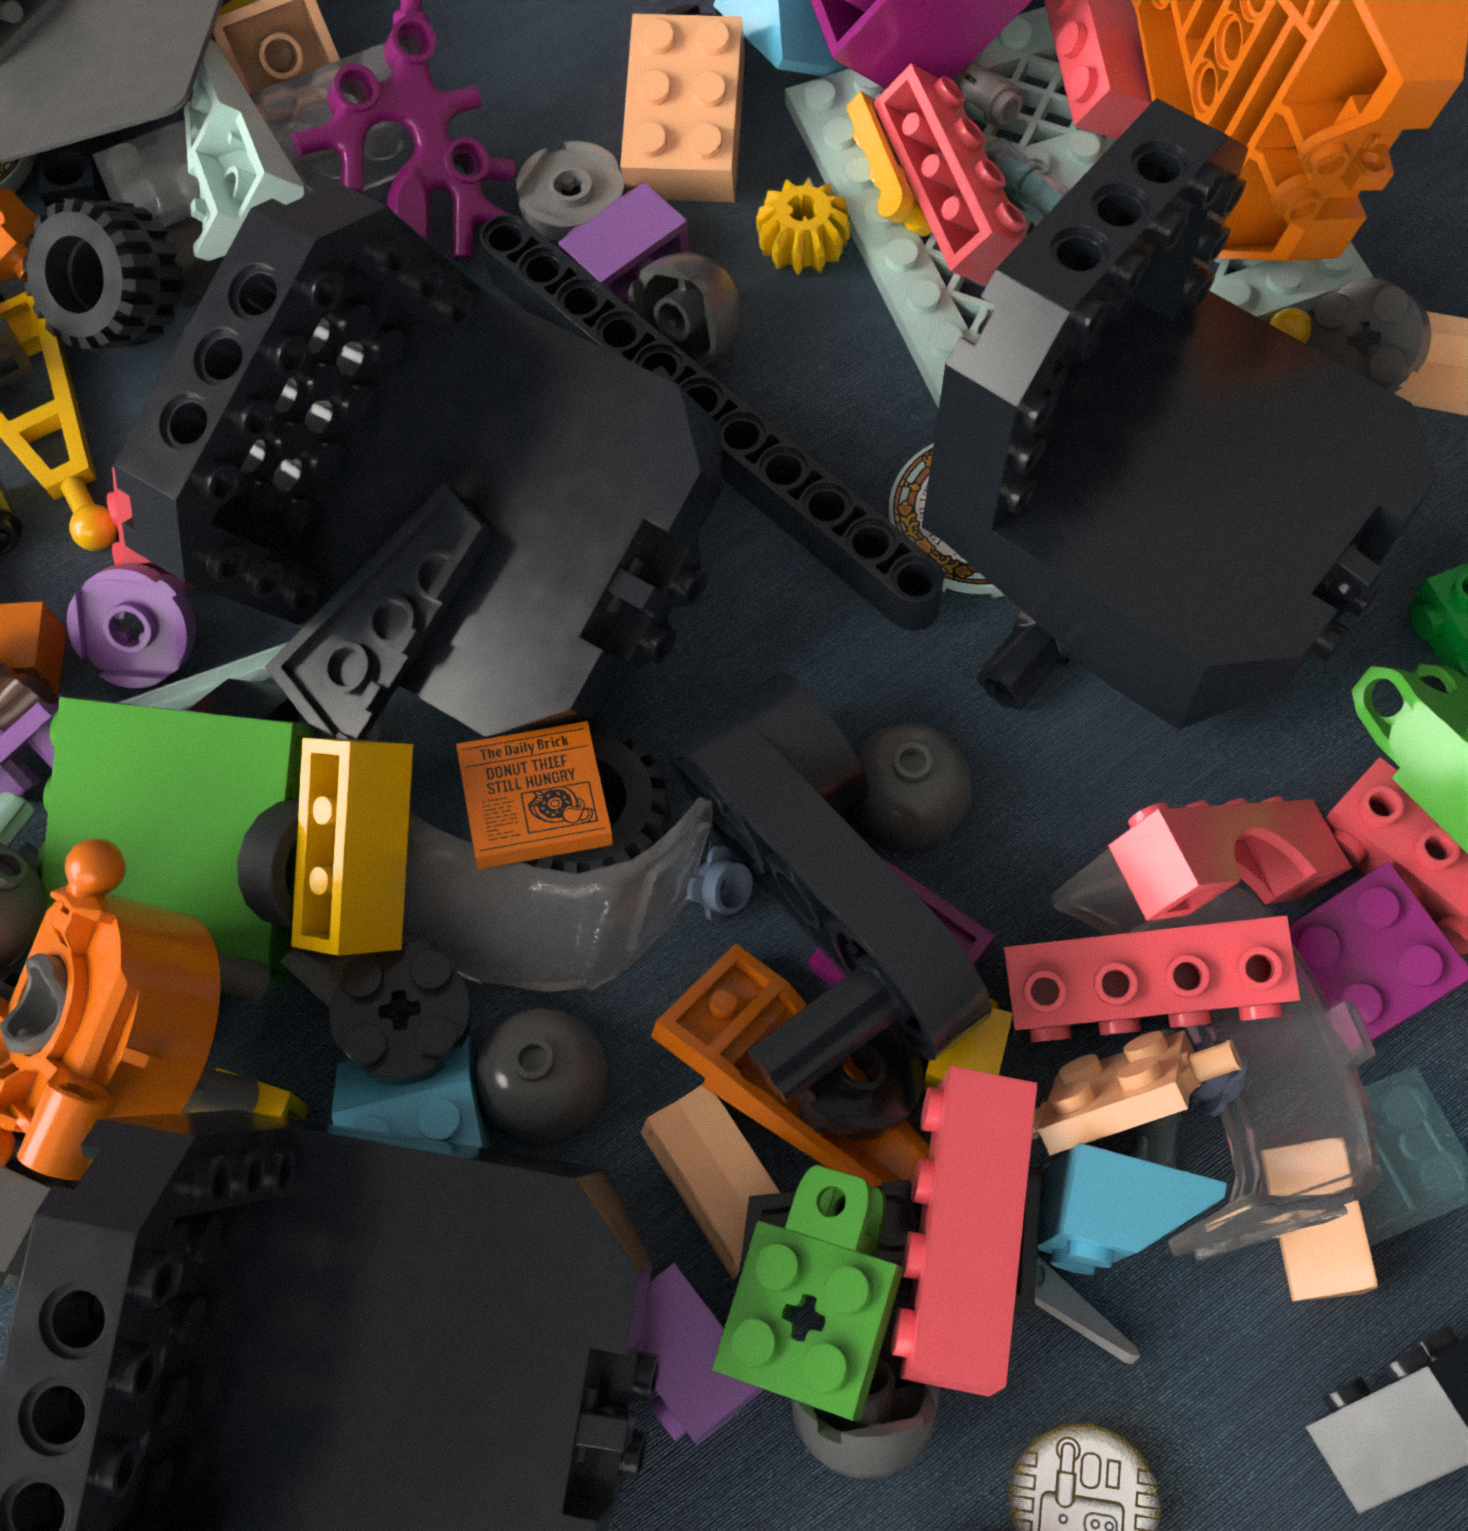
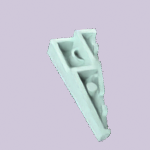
M212 35L193 86L192 101H188L184 107L188 173L198 178L200 187V199L194 198L190 204L191 216L202 222V233L193 244V252L195 257L206 261H211L227 254L252 207L272 198L287 205L302 198L304 195L302 180Z

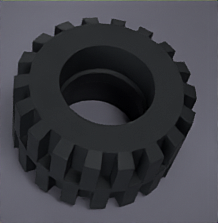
M68 199L64 203L52 204L47 207V215H39L33 223L36 232L35 234H28L25 242L29 252L28 258H23V270L27 271L28 282L24 283L27 296H33L35 301L32 309L37 318L46 319V330L53 336H62V343L72 347L81 346L82 349L139 347L147 345L148 340H157L164 334L163 325H171L176 317L172 309L173 305L180 304L182 292L177 290V280H183L182 267H176L174 257L178 255L175 243L166 241L165 238L168 230L161 222L152 221L151 212L145 208L134 207V204L127 202ZM102 268H103V274H104V283H103V278H102Z
M598 725L590 726V734L603 794L613 796L625 805L619 819L611 826L613 845L521 862L527 874L532 873L536 884L548 892L555 886L559 898L573 902L576 892L583 893L586 904L600 903V893L611 891L614 900L626 896L627 893L624 885L632 880L638 887H641L650 879L647 870L648 864L657 868L660 867L665 858L663 844H670L672 834L670 824L671 813L664 778L659 765H653L651 753L642 744L633 749L630 735L619 730L613 738L607 737L605 726Z

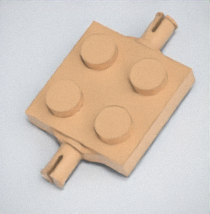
M1185 1030L1164 1037L1161 1031H1154L1136 1037L1124 1046L1123 1052L1099 1060L1097 1055L1094 1054L1076 1058L1060 1068L1059 1075L1055 1077L1048 1100L1042 1102L1040 1107L1035 1108L1032 1140L1041 1137L1049 1155H1053L1074 1148L1079 1143L1085 1144L1188 1109L1190 1094L1195 1088L1202 1086L1203 1081L1235 1070H1242V1062L1234 1043L1229 1039L1224 1043L1195 1053Z

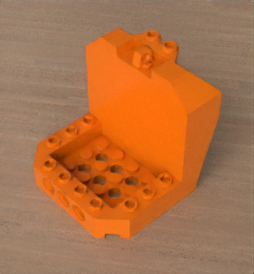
M1131 0L1137 15L1152 102L1158 98L1249 148L1240 177L1246 180V186L1237 205L1226 217L1224 226L1230 228V235L1217 258L1269 261L1339 258L1367 218L1358 195L1361 191H1382L1394 175L1389 150L1402 130L1430 128L1464 77L1468 42V0Z

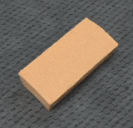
M700 1085L676 1102L647 1117L641 1130V1135L729 1275L735 1280L740 1277L739 1268L749 1196L780 1193V1191L718 1096Z

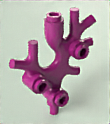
M400 0V10L393 13V29L383 49L385 61L392 70L390 77L385 81L379 82L374 73L361 64L353 63L341 67L327 92V105L334 116L329 122L321 126L292 133V142L298 156L326 149L337 152L341 158V184L363 194L364 144L367 133L374 125L380 122L393 121L403 125L413 137L415 148L412 157L394 177L388 192L386 206L430 243L431 194L438 189L446 191L452 198L451 258L458 261H471L474 256L475 226L478 224L484 225L487 220L497 215L510 214L483 196L481 184L488 179L512 182L515 173V162L512 159L488 156L485 147L473 138L460 137L453 141L448 129L450 121L460 113L481 108L482 101L479 90L475 85L445 92L434 84L430 75L428 61L436 49L437 41L435 32L430 26V17L423 13V0ZM401 47L407 48L413 55L406 53ZM344 94L352 95L358 103L350 102L345 98ZM454 164L462 167L466 175L460 174L454 168Z

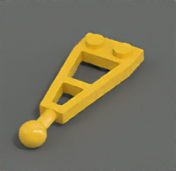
M23 292L0 303V318L5 317L29 357L43 351L54 400L10 421L0 411V438L54 501L63 496L65 497L73 512L69 523V530L76 544L86 550L101 551L110 547L115 542L119 531L111 519L109 509L95 504L86 487L87 484L97 480L64 345L60 336H53L45 329L46 319L37 318L32 309L35 303L33 296H27V293ZM62 428L70 461L50 470L29 444Z

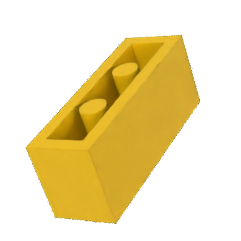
M303 738L291 947L337 956L402 950L413 744L371 740Z

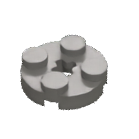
M585 141L564 142L566 150L555 151L551 154L548 153V148L546 147L534 153L521 167L516 180L521 216L523 220L544 237L558 241L562 240L573 228L583 225L609 207L617 197L626 195L623 176L619 171L617 160L612 153L599 145ZM575 186L581 187V193L574 196H564L560 192L561 190L571 191Z

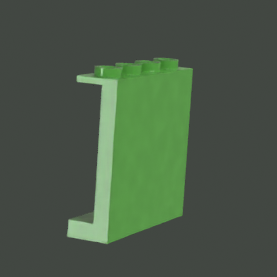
M60 697L59 709L53 716L50 726V740L55 748L52 776L48 779L43 794L44 808L48 813L46 838L37 856V872L45 888L47 910L57 901L50 896L51 892L68 885L69 881L64 870L66 856L74 845L86 839H107L118 846L126 861L125 877L116 889L109 892L110 894L192 915L199 919L209 930L217 951L260 961L269 967L270 981L267 991L288 983L292 929L262 921L246 906L238 885L237 858L245 833L260 813L277 802L299 799L303 738H313L314 730L308 723L276 721L99 701L98 699ZM297 840L291 847L285 866L286 887L292 902H294Z

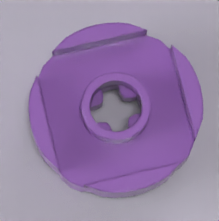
M134 563L109 566L89 578L84 583L82 589L74 594L68 606L67 629L74 650L82 661L88 657L94 666L102 670L103 672L98 675L109 683L126 688L150 687L181 668L191 657V651L196 638L195 617L191 605L186 599L185 586L173 575L161 574L151 567ZM129 612L135 614L144 625L145 631L140 633L139 640L132 639V633L129 629L120 627L119 620L128 616Z

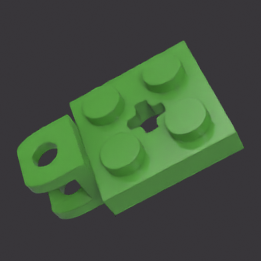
M815 1165L805 1173L798 1185L785 1226L786 1229L757 1221L712 1366L713 1371L843 1418L861 1422L904 1270L903 1267L875 1258L887 1215V1201L882 1190L870 1186L862 1178ZM846 1199L843 1211L837 1215L838 1205L842 1200ZM807 1297L817 1298L815 1311L825 1316V1325L821 1332L809 1330L805 1341H801L795 1336L796 1325L791 1322V1314L795 1306H803Z

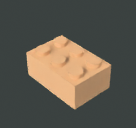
M632 15L620 165L627 193L645 182L664 200L735 203L745 68V43L741 16Z

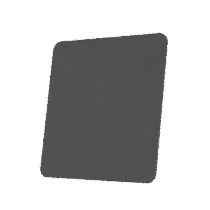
M64 0L0 64V164L163 118L178 111L190 97L224 0Z

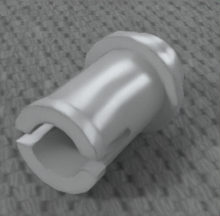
M971 61L964 69L966 73L973 77L972 80L975 84H972L960 74L955 78L954 82L959 86L965 98L984 112L985 121L989 124L1005 126L1018 116L1023 105V99L1019 95V89L1014 83H1002L983 69L976 61Z

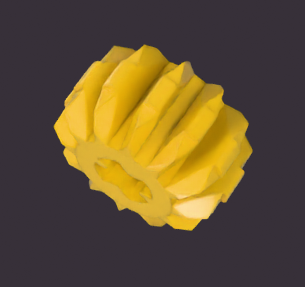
M809 177L804 185L795 186L786 179L782 192L768 190L764 206L759 207V213L756 216L759 247L762 250L763 256H772L776 270L789 264L793 265L797 276H799L804 267L811 266L821 274L825 261L839 262L840 255L843 253V246H846L847 240L850 239L851 223L848 221V207L845 204V197L834 196L830 183L818 188L814 187Z

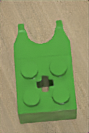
M1419 663L1413 674L1401 668L1379 665L1370 666L1351 690L1357 715L1376 744L1400 767L1392 779L1468 854V678L1449 666L1430 663ZM1430 676H1435L1444 683L1447 693L1436 690L1423 681ZM1382 679H1388L1394 683L1402 696L1404 705L1394 716L1387 717L1381 715L1376 711L1372 703V690Z

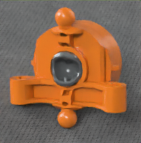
M96 838L86 839L74 845L66 856L64 870L69 881L68 885L60 887L50 894L57 901L45 913L10 1003L0 996V1168L5 1166L14 1154L16 1139L13 1131L26 1133L17 1154L19 1162L47 1176L78 1181L81 1180L94 1160L83 1156L81 1143L99 1118L237 1109L252 1112L258 1102L259 1087L254 1077L205 1069V1064L214 1039L220 994L250 1002H259L268 989L270 981L269 967L260 961L217 951L209 930L199 919L192 915L110 894L109 892L116 889L125 877L126 861L116 844L107 839Z

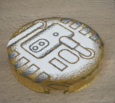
M1092 1423L1061 1424L1034 1438L1016 1459L1007 1488L1009 1520L1014 1531H1157L1161 1517L1157 1482L1143 1455L1119 1433Z

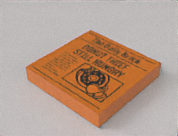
M588 721L456 744L478 870L613 845L610 821Z

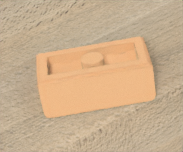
M1343 1142L1331 1143L1264 1156L1262 1163L1292 1302L1360 1295L1377 1289L1376 1273L1345 1144Z

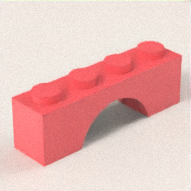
M1274 796L1259 803H1248L1245 798H1238L1223 805L1211 806L1206 800H1201L1179 808H1169L1167 803H1157L1133 815L1128 820L1131 829L1108 845L1146 921L1189 915L1238 883L1240 878L1251 887L1265 905L1302 900L1352 868L1314 800L1284 801L1282 796Z

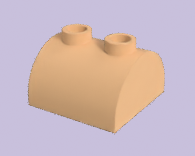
M259 0L219 15L212 32L214 40L266 124L326 101L330 85L338 70L343 67L316 0Z

